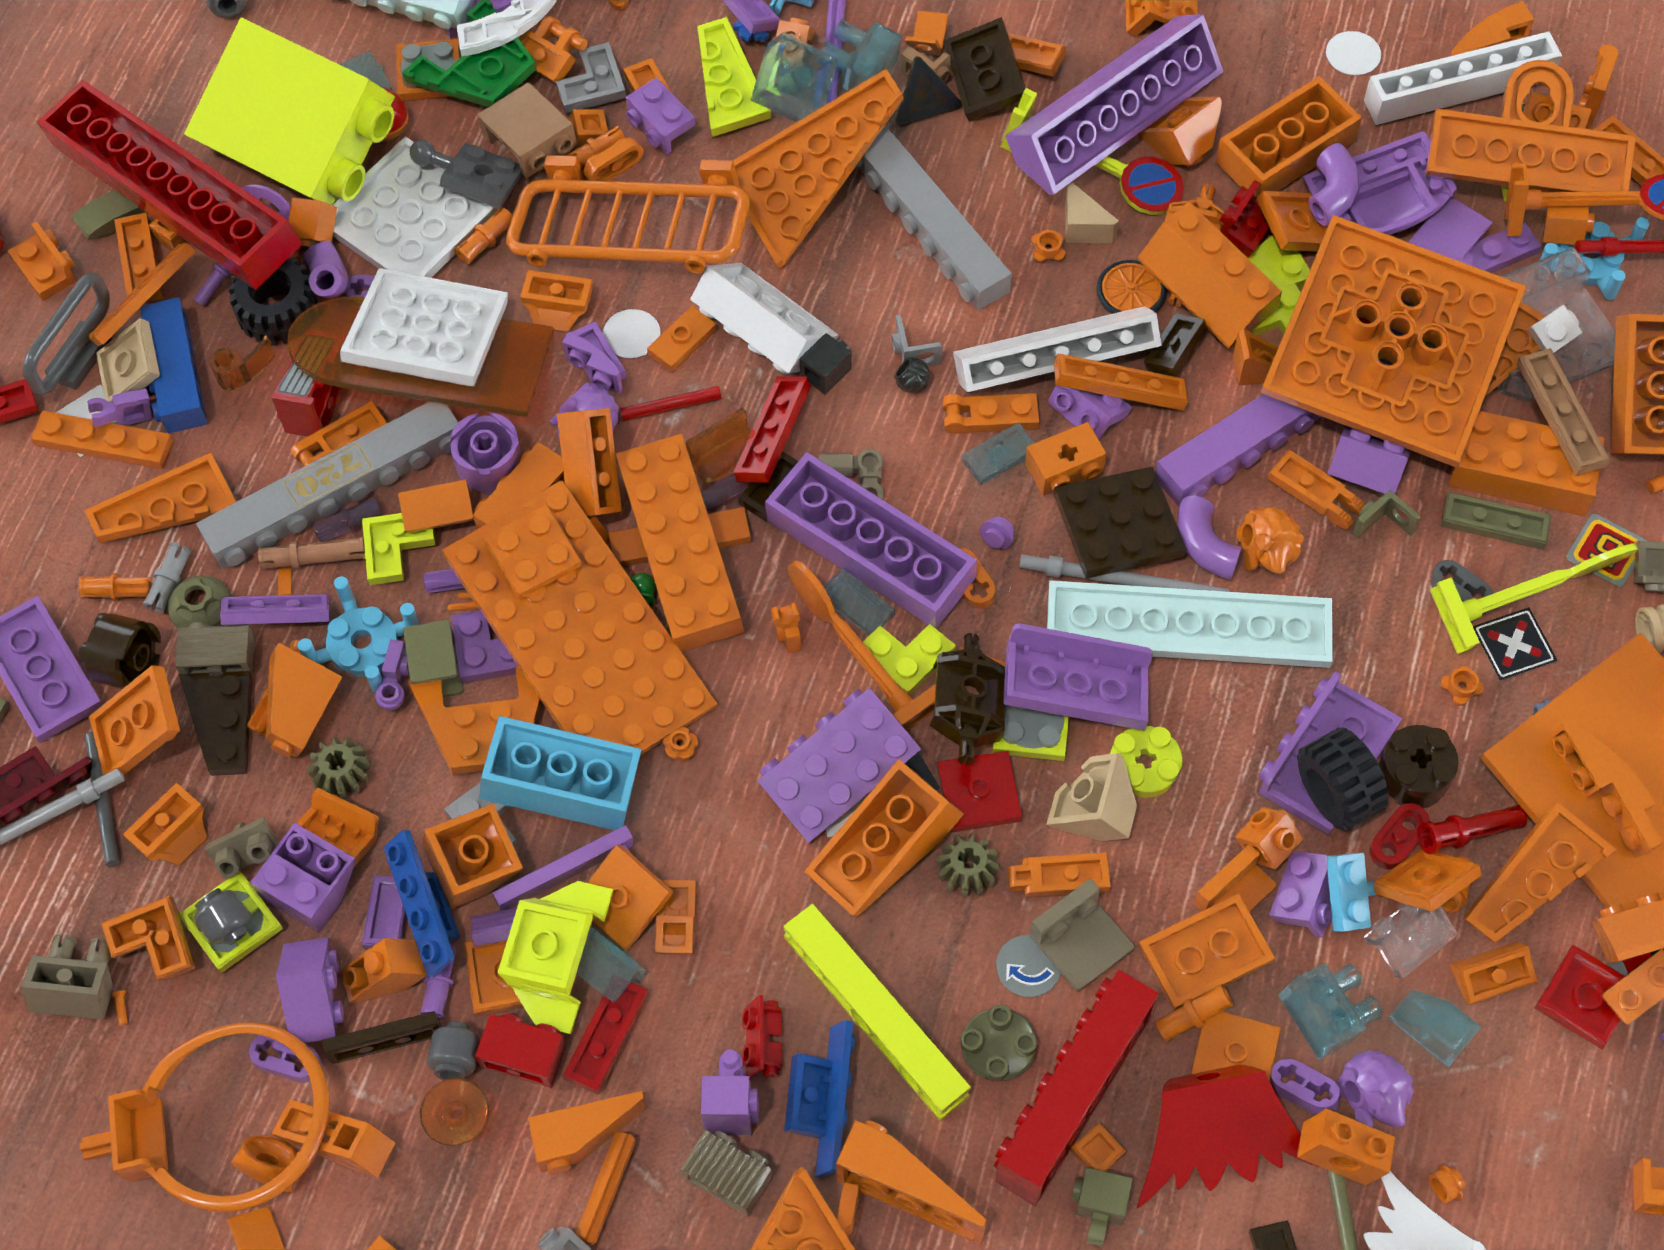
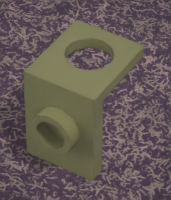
M1389 490L1377 502L1370 500L1362 508L1353 535L1358 539L1382 516L1387 515L1411 536L1415 533L1421 516ZM1397 509L1403 511L1407 515L1409 522L1405 521L1400 517V515L1397 512Z

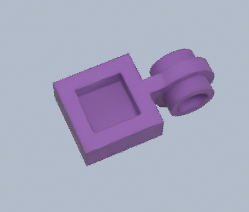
M390 639L381 670L384 678L382 685L378 687L375 693L378 705L382 709L389 711L395 710L403 704L405 693L402 683L404 676H409L405 642ZM394 694L393 697L386 698L388 695Z

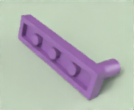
M625 825L494 891L493 896L500 911L508 910L518 905L519 900L530 899L603 862L616 844L622 845L629 851L628 848L633 846V837L627 826Z

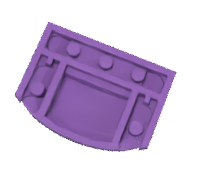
M1425 131L1352 157L1358 168L1359 189L1350 208L1340 216L1341 218L1391 235L1424 221L1441 209L1449 198L1455 195L1457 187L1452 179L1426 175L1430 140ZM1320 170L1303 176V181L1312 196L1325 187L1326 178Z

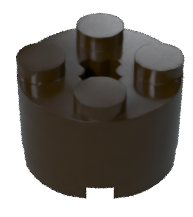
M103 612L97 615L87 642L80 646L78 660L84 663L86 674L93 682L123 689L150 666H158L160 654L155 653V642L161 644V635L156 625Z
M1411 725L1392 734L1378 764L1383 772L1388 794L1398 801L1397 804L1413 803L1422 808H1428L1437 803L1447 792L1458 769V754L1445 730L1424 725Z

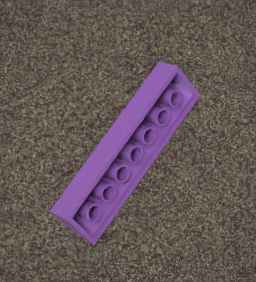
M1204 14L1176 16L1007 134L1005 137L1016 165L1048 194L1054 195L1222 74L1224 71Z

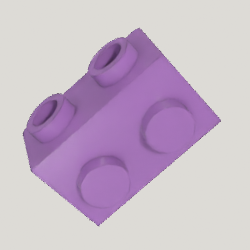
M657 77L626 96L628 109L626 116L628 121L634 128L639 127L645 133L650 145L653 148L658 147L665 155L671 152L670 141L696 125L695 117Z
M1057 385L1048 399V403L1075 426L1088 422L1098 440L1102 439L1108 426L1127 418L1132 409V406L1122 398Z
M1293 851L1289 857L1269 913L1274 922L1308 927L1315 937L1324 936L1326 927L1332 922L1326 856L1330 855Z

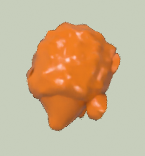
M1275 506L1251 509L1245 515L1244 522L1236 531V538L1241 542L1245 552L1244 569L1247 571H1253L1259 567L1282 574L1285 568L1296 561L1301 554L1304 536L1300 532V526L1294 521L1292 516H1288L1284 510H1279Z

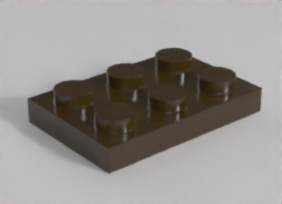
M1002 17L943 40L946 52L951 56L950 66L968 121L1020 102L1025 86Z

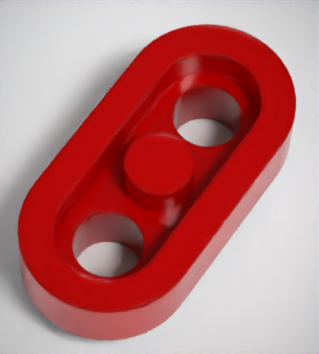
M1406 803L1395 810L1375 835L1369 848L1370 857L1377 866L1384 869H1393L1408 858L1419 844L1417 836L1418 826L1421 822L1430 821L1429 815L1424 808L1417 804ZM1403 822L1412 823L1415 829H1406ZM1389 848L1393 851L1394 855L1386 856L1382 849Z

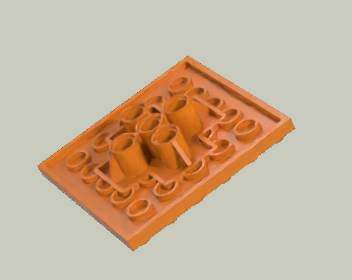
M1333 215L1260 393L1382 440L1402 445L1406 449L1457 468L1527 286ZM1402 301L1410 302L1414 307L1407 306ZM1358 318H1365L1370 321V324L1362 323ZM1391 330H1397L1400 333H1402L1403 336H1397L1393 334ZM1423 342L1431 343L1435 348H1429ZM1379 359H1385L1389 361L1391 365H1384L1379 361Z

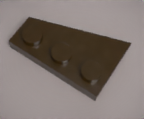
M250 671L179 674L210 775L247 774L249 728L247 723L250 720L253 678Z

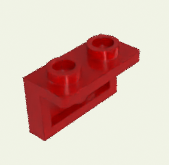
M1254 180L1248 189L1243 185L1231 200L1235 206L1233 207L1230 204L1218 220L1223 224L1219 231L1247 258L1255 251L1269 228L1256 200L1257 197L1253 195L1260 185L1257 180Z

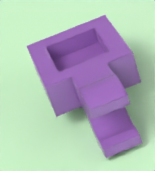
M146 388L112 395L113 402H108L103 398H93L87 401L89 413L101 411L91 414L93 426H103L112 421H117V424L129 425L152 420L150 401Z

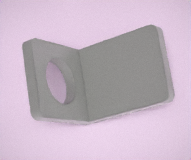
M897 315L895 319V334H891L894 354L900 353L903 362L908 357L916 358L921 353L932 352L934 354L931 357L922 360L928 366L941 364V343L908 347L901 315Z

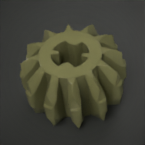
M335 736L332 739V745L327 746L325 743L320 742L319 748L321 753H310V760L313 764L308 766L307 769L309 776L313 778L312 783L315 789L320 788L330 794L338 792L340 798L345 799L349 789L359 793L360 788L357 783L368 782L369 776L366 771L371 767L369 758L365 757L366 751L361 745L355 746L353 739L349 737L342 744L339 738Z
M973 832L969 834L968 841H963L962 837L957 834L954 836V845L945 843L942 846L944 855L937 857V865L942 868L939 871V879L942 881L949 880L947 889L950 892L959 886L961 887V895L963 897L968 895L971 888L980 896L983 893V885L988 887L994 885L995 878L993 875L999 873L1000 865L995 862L998 858L997 850L988 849L989 841L987 838L976 843ZM964 862H972V868H964Z

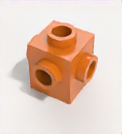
M1263 806L1250 817L1249 822L1235 836L1242 849L1250 844L1260 853L1257 861L1258 865L1275 870L1285 859L1291 856L1293 850L1303 840V837L1295 827V819L1288 812Z

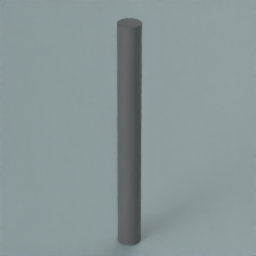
M92 731L86 733L84 738L87 756L91 761L89 764L90 775L94 781L103 776ZM106 790L100 793L101 797L95 800L105 865L113 867L120 864L109 791Z

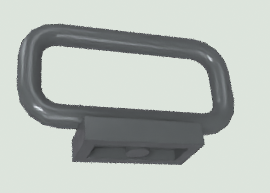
M89 272L77 281L25 355L23 375L30 389L35 394L46 395L58 383L77 390L96 363V353L112 340L110 338L104 345L96 346L88 338V335L102 322L110 305L109 290L98 273ZM92 286L97 298L93 311L85 322L80 320L44 371L46 377L42 381L37 373L38 361Z

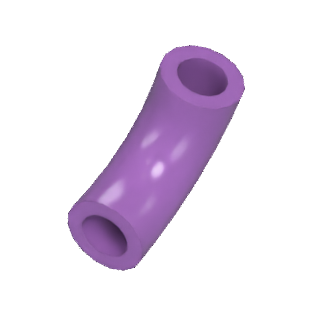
M1340 143L1329 146L1318 157L1316 165L1325 176L1326 184L1323 189L1309 197L1308 200L1313 216L1323 226L1330 223L1333 215L1340 217L1350 208L1359 189L1357 165L1348 150Z
M323 241L310 247L303 254V258L311 271L309 276L311 290L325 299L342 297L348 288V274L332 242Z
M1199 496L1184 497L1179 506L1177 527L1187 549L1186 553L1201 568L1219 577L1231 580L1241 547L1221 540L1214 532L1212 527L1214 506L1210 501Z

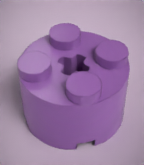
M477 413L467 416L455 426L450 438L451 455L460 480L466 479L470 488L482 491L486 495H491L495 491L499 480L504 476H508L519 464L520 457L522 456L519 438L514 425L506 417L497 413H489L490 415L479 416Z

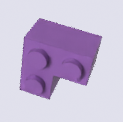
M329 937L286 943L283 945L276 980L287 1031L304 1043L337 1036L338 1025L344 1022L341 1000L335 1001L333 989H337L336 972H340L339 954L337 949L331 950Z

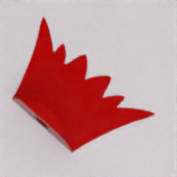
M1238 1064L1172 1078L1164 1084L1154 1152L1139 1196L1137 1208L1149 1201L1173 1174H1175L1177 1189L1180 1190L1190 1178L1194 1167L1197 1168L1206 1188L1212 1191L1223 1176L1227 1162L1244 1179L1254 1182L1257 1175L1259 1153L1270 1163L1280 1168H1283L1281 1151L1303 1162L1314 1165L1297 1158L1301 1134L1276 1096L1264 1070Z

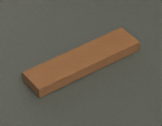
M1549 348L1519 357L1517 365L1575 476L1608 467L1611 460L1552 349Z

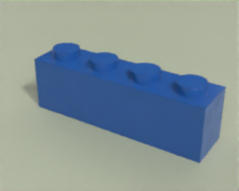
M177 297L141 306V317L149 321L160 373V376L148 385L151 394H156L157 402L152 403L156 422H163L168 433L207 425V416L188 318L180 298Z

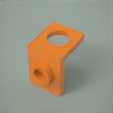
M918 11L913 37L906 36L905 39L908 47L910 46L919 53L941 56L943 54V40L946 37L949 20L948 14Z

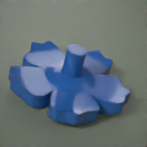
M740 20L733 24V30L738 31L741 40H760L762 42L768 40L769 31L751 34Z

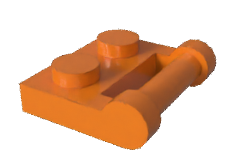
M1607 44L1600 47L1597 54L1598 63L1593 75L1590 74L1583 89L1578 106L1592 109L1585 129L1591 128L1618 57V50L1615 46Z

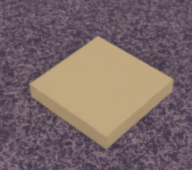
M139 318L96 353L104 396L108 402H113L112 395L144 389L160 376L149 321Z

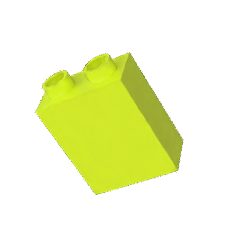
M240 17L184 135L312 200H319L333 205L339 198L344 201H351L360 192L365 180V168L362 166V163L372 143L382 141L392 127L394 110L391 104L395 96L370 79Z

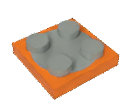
M459 39L396 44L397 95L402 101L453 97L409 84L404 81L402 72L420 55L446 71L460 58Z

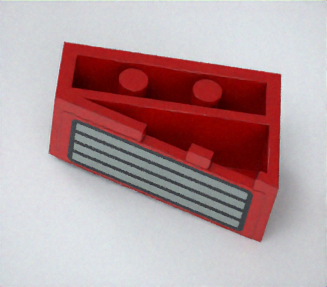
M309 331L300 344L297 353L271 397L277 411V417L280 419L285 433L308 437L330 424L351 364L341 362L340 350L346 337Z

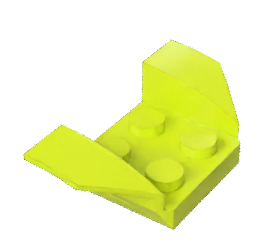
M577 881L541 899L519 900L498 974L512 987L536 1026L539 1023L548 1024L557 1028L562 1033L572 1034L581 1001L570 996L592 919L605 921L613 889Z

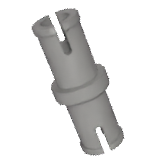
M176 542L170 543L169 550L161 567L155 569L153 574L155 580L146 600L143 602L145 608L151 611L156 599L159 598L155 607V613L164 614L173 589L182 581L180 575L188 557L192 553L188 547L183 545L179 556L176 558L180 544Z

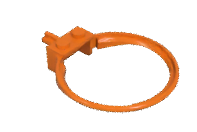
M239 1022L220 1026L189 1039L168 1053L152 1071L142 1089L108 1096L110 1131L83 1137L79 1147L80 1151L83 1152V1159L85 1161L112 1155L113 1171L130 1182L153 1178L169 1194L192 1207L212 1212L246 1210L270 1201L284 1192L311 1164L322 1144L329 1119L330 1104L327 1081L323 1069L313 1052L303 1041L290 1032L274 1025L258 1022ZM248 1033L267 1036L284 1044L299 1058L308 1073L312 1085L313 1116L307 1137L301 1149L279 1175L263 1186L246 1193L232 1196H215L197 1192L184 1186L168 1172L163 1100L161 1098L157 1099L159 1091H162L174 1069L189 1054L202 1045L217 1038L233 1034Z

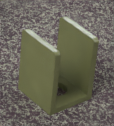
M449 619L403 627L411 683L415 685L442 680L443 698L461 695L463 693V686L459 675L454 633Z

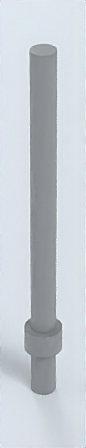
M1021 554L1019 568L1047 572L1046 576L1060 578V575L1085 579L1080 564L1063 561V557L1049 555L1048 559ZM1125 571L1087 578L1089 580L1118 585L1229 592L1227 588Z
M117 768L94 781L90 778L78 784L77 789L3 827L0 829V846L83 802L89 804L101 797L100 793L125 781L123 773Z

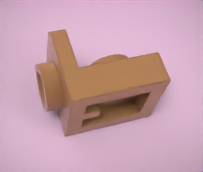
M910 46L901 53V74L907 78L913 59L916 56L921 57L944 83L951 74V56L946 52L934 62L926 54L919 53Z

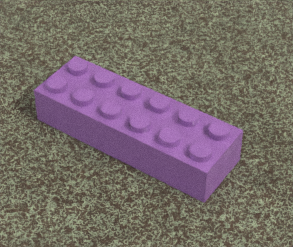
M808 452L803 455L765 501L768 522L927 625L931 624L936 629L964 595L968 586L976 579L977 560Z

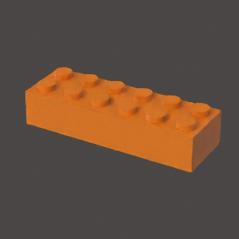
M682 433L615 453L674 645L676 644L680 651L684 652L745 633Z

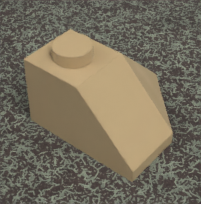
M1119 753L1091 756L1081 766L1084 772L1071 785L1065 782L1055 792L1046 825L1056 830L1098 841L1128 839L1137 803L1123 756Z

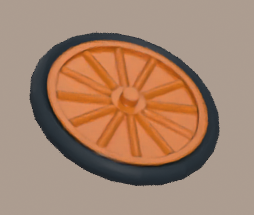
M1122 260L1111 264L1101 273L1096 286L1100 303L1112 314L1143 306L1156 312L1162 306L1166 297V287L1138 260Z

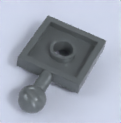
M427 140L415 141L409 151L410 158L417 165L425 166L433 163L446 168L441 175V187L498 209L502 207L523 176L519 163L508 157L496 155L479 146L468 143L462 146L454 158L435 151L434 146Z

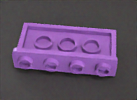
M1020 623L1015 624L1006 645L1003 704L1145 730L1148 723V667L1152 660V650L1148 647Z
M1336 671L1329 680L1324 677L1322 678L1313 693V696L1317 698L1312 707L1308 705L1303 707L1295 721V724L1299 725L1293 735L1289 732L1285 734L1277 748V751L1281 754L1275 763L1268 760L1258 777L1263 781L1259 791L1260 795L1327 835L1331 833L1334 825L1319 812L1303 785L1297 761L1299 749L1337 728L1344 727L1358 736L1377 760L1403 719L1340 683L1342 675Z
M860 688L854 691L843 701L846 708L836 716L832 711L815 724L818 728L816 733L808 739L803 734L788 746L787 749L790 754L781 762L774 758L759 771L763 777L758 780V783L808 843L868 795L898 759L906 763L921 750L870 688L864 693Z

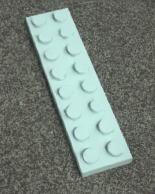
M1049 581L1047 629L1148 647L1152 650V657L1330 668L1333 662L1332 598Z

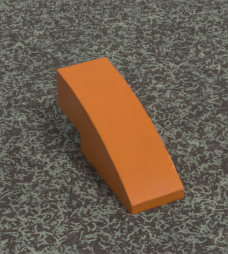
M1523 1L1507 6L1475 25L1451 51L1450 56L1528 37L1534 18Z

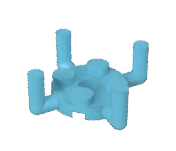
M1644 217L1638 218L1630 236L1619 240H1643L1650 224L1649 220ZM1595 222L1593 232H1586L1585 240H1600L1601 237L1617 236L1610 231V227L1607 224ZM1548 243L1544 247L1537 270L1541 274L1560 270L1569 279L1574 277L1582 280L1584 285H1598L1606 300H1613L1616 298L1625 279V273L1619 270L1624 260V253H1618L1616 257H1601L1599 253H1595L1597 258L1590 259L1583 256L1582 253L1577 254L1575 252V245Z
M341 576L335 579L334 586L345 613L329 623L326 648L315 651L311 640L307 638L301 639L298 642V648L301 655L318 664L332 661L336 668L341 671L344 670L357 677H366L371 690L376 693L378 687L382 685L381 670L390 639L399 640L398 637L404 635L403 627L419 625L420 622L411 603H404L400 607L404 621L395 624L377 607L358 608L348 580ZM361 636L372 638L371 643L366 648L358 649L353 646L355 640Z

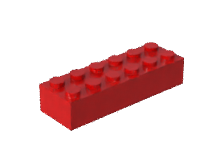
M1121 970L1117 971L1112 980L1108 977L1103 980L1095 995L1097 999L1092 1007L1093 1011L1086 1008L1075 1027L1077 1031L1073 1037L1074 1042L1067 1039L1056 1057L1058 1062L1054 1067V1074L1046 1072L1036 1089L1038 1094L1034 1099V1106L1027 1103L1016 1121L1018 1126L1015 1129L1014 1138L1011 1139L1007 1136L1000 1145L995 1155L997 1160L993 1166L997 1168L995 1182L1036 1207L1151 1019L1159 995L1158 992Z

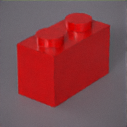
M503 1013L501 1017L490 1014L475 1054L479 1067L552 1088L566 1048L563 1035L559 1034L560 1031L551 1025L539 1023L537 1027L524 1024L522 1018L509 1013Z

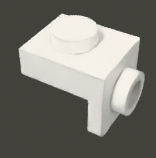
M1564 305L1552 310L1527 329L1541 351L1551 348L1553 353L1583 333L1579 328V321L1575 314L1567 310Z

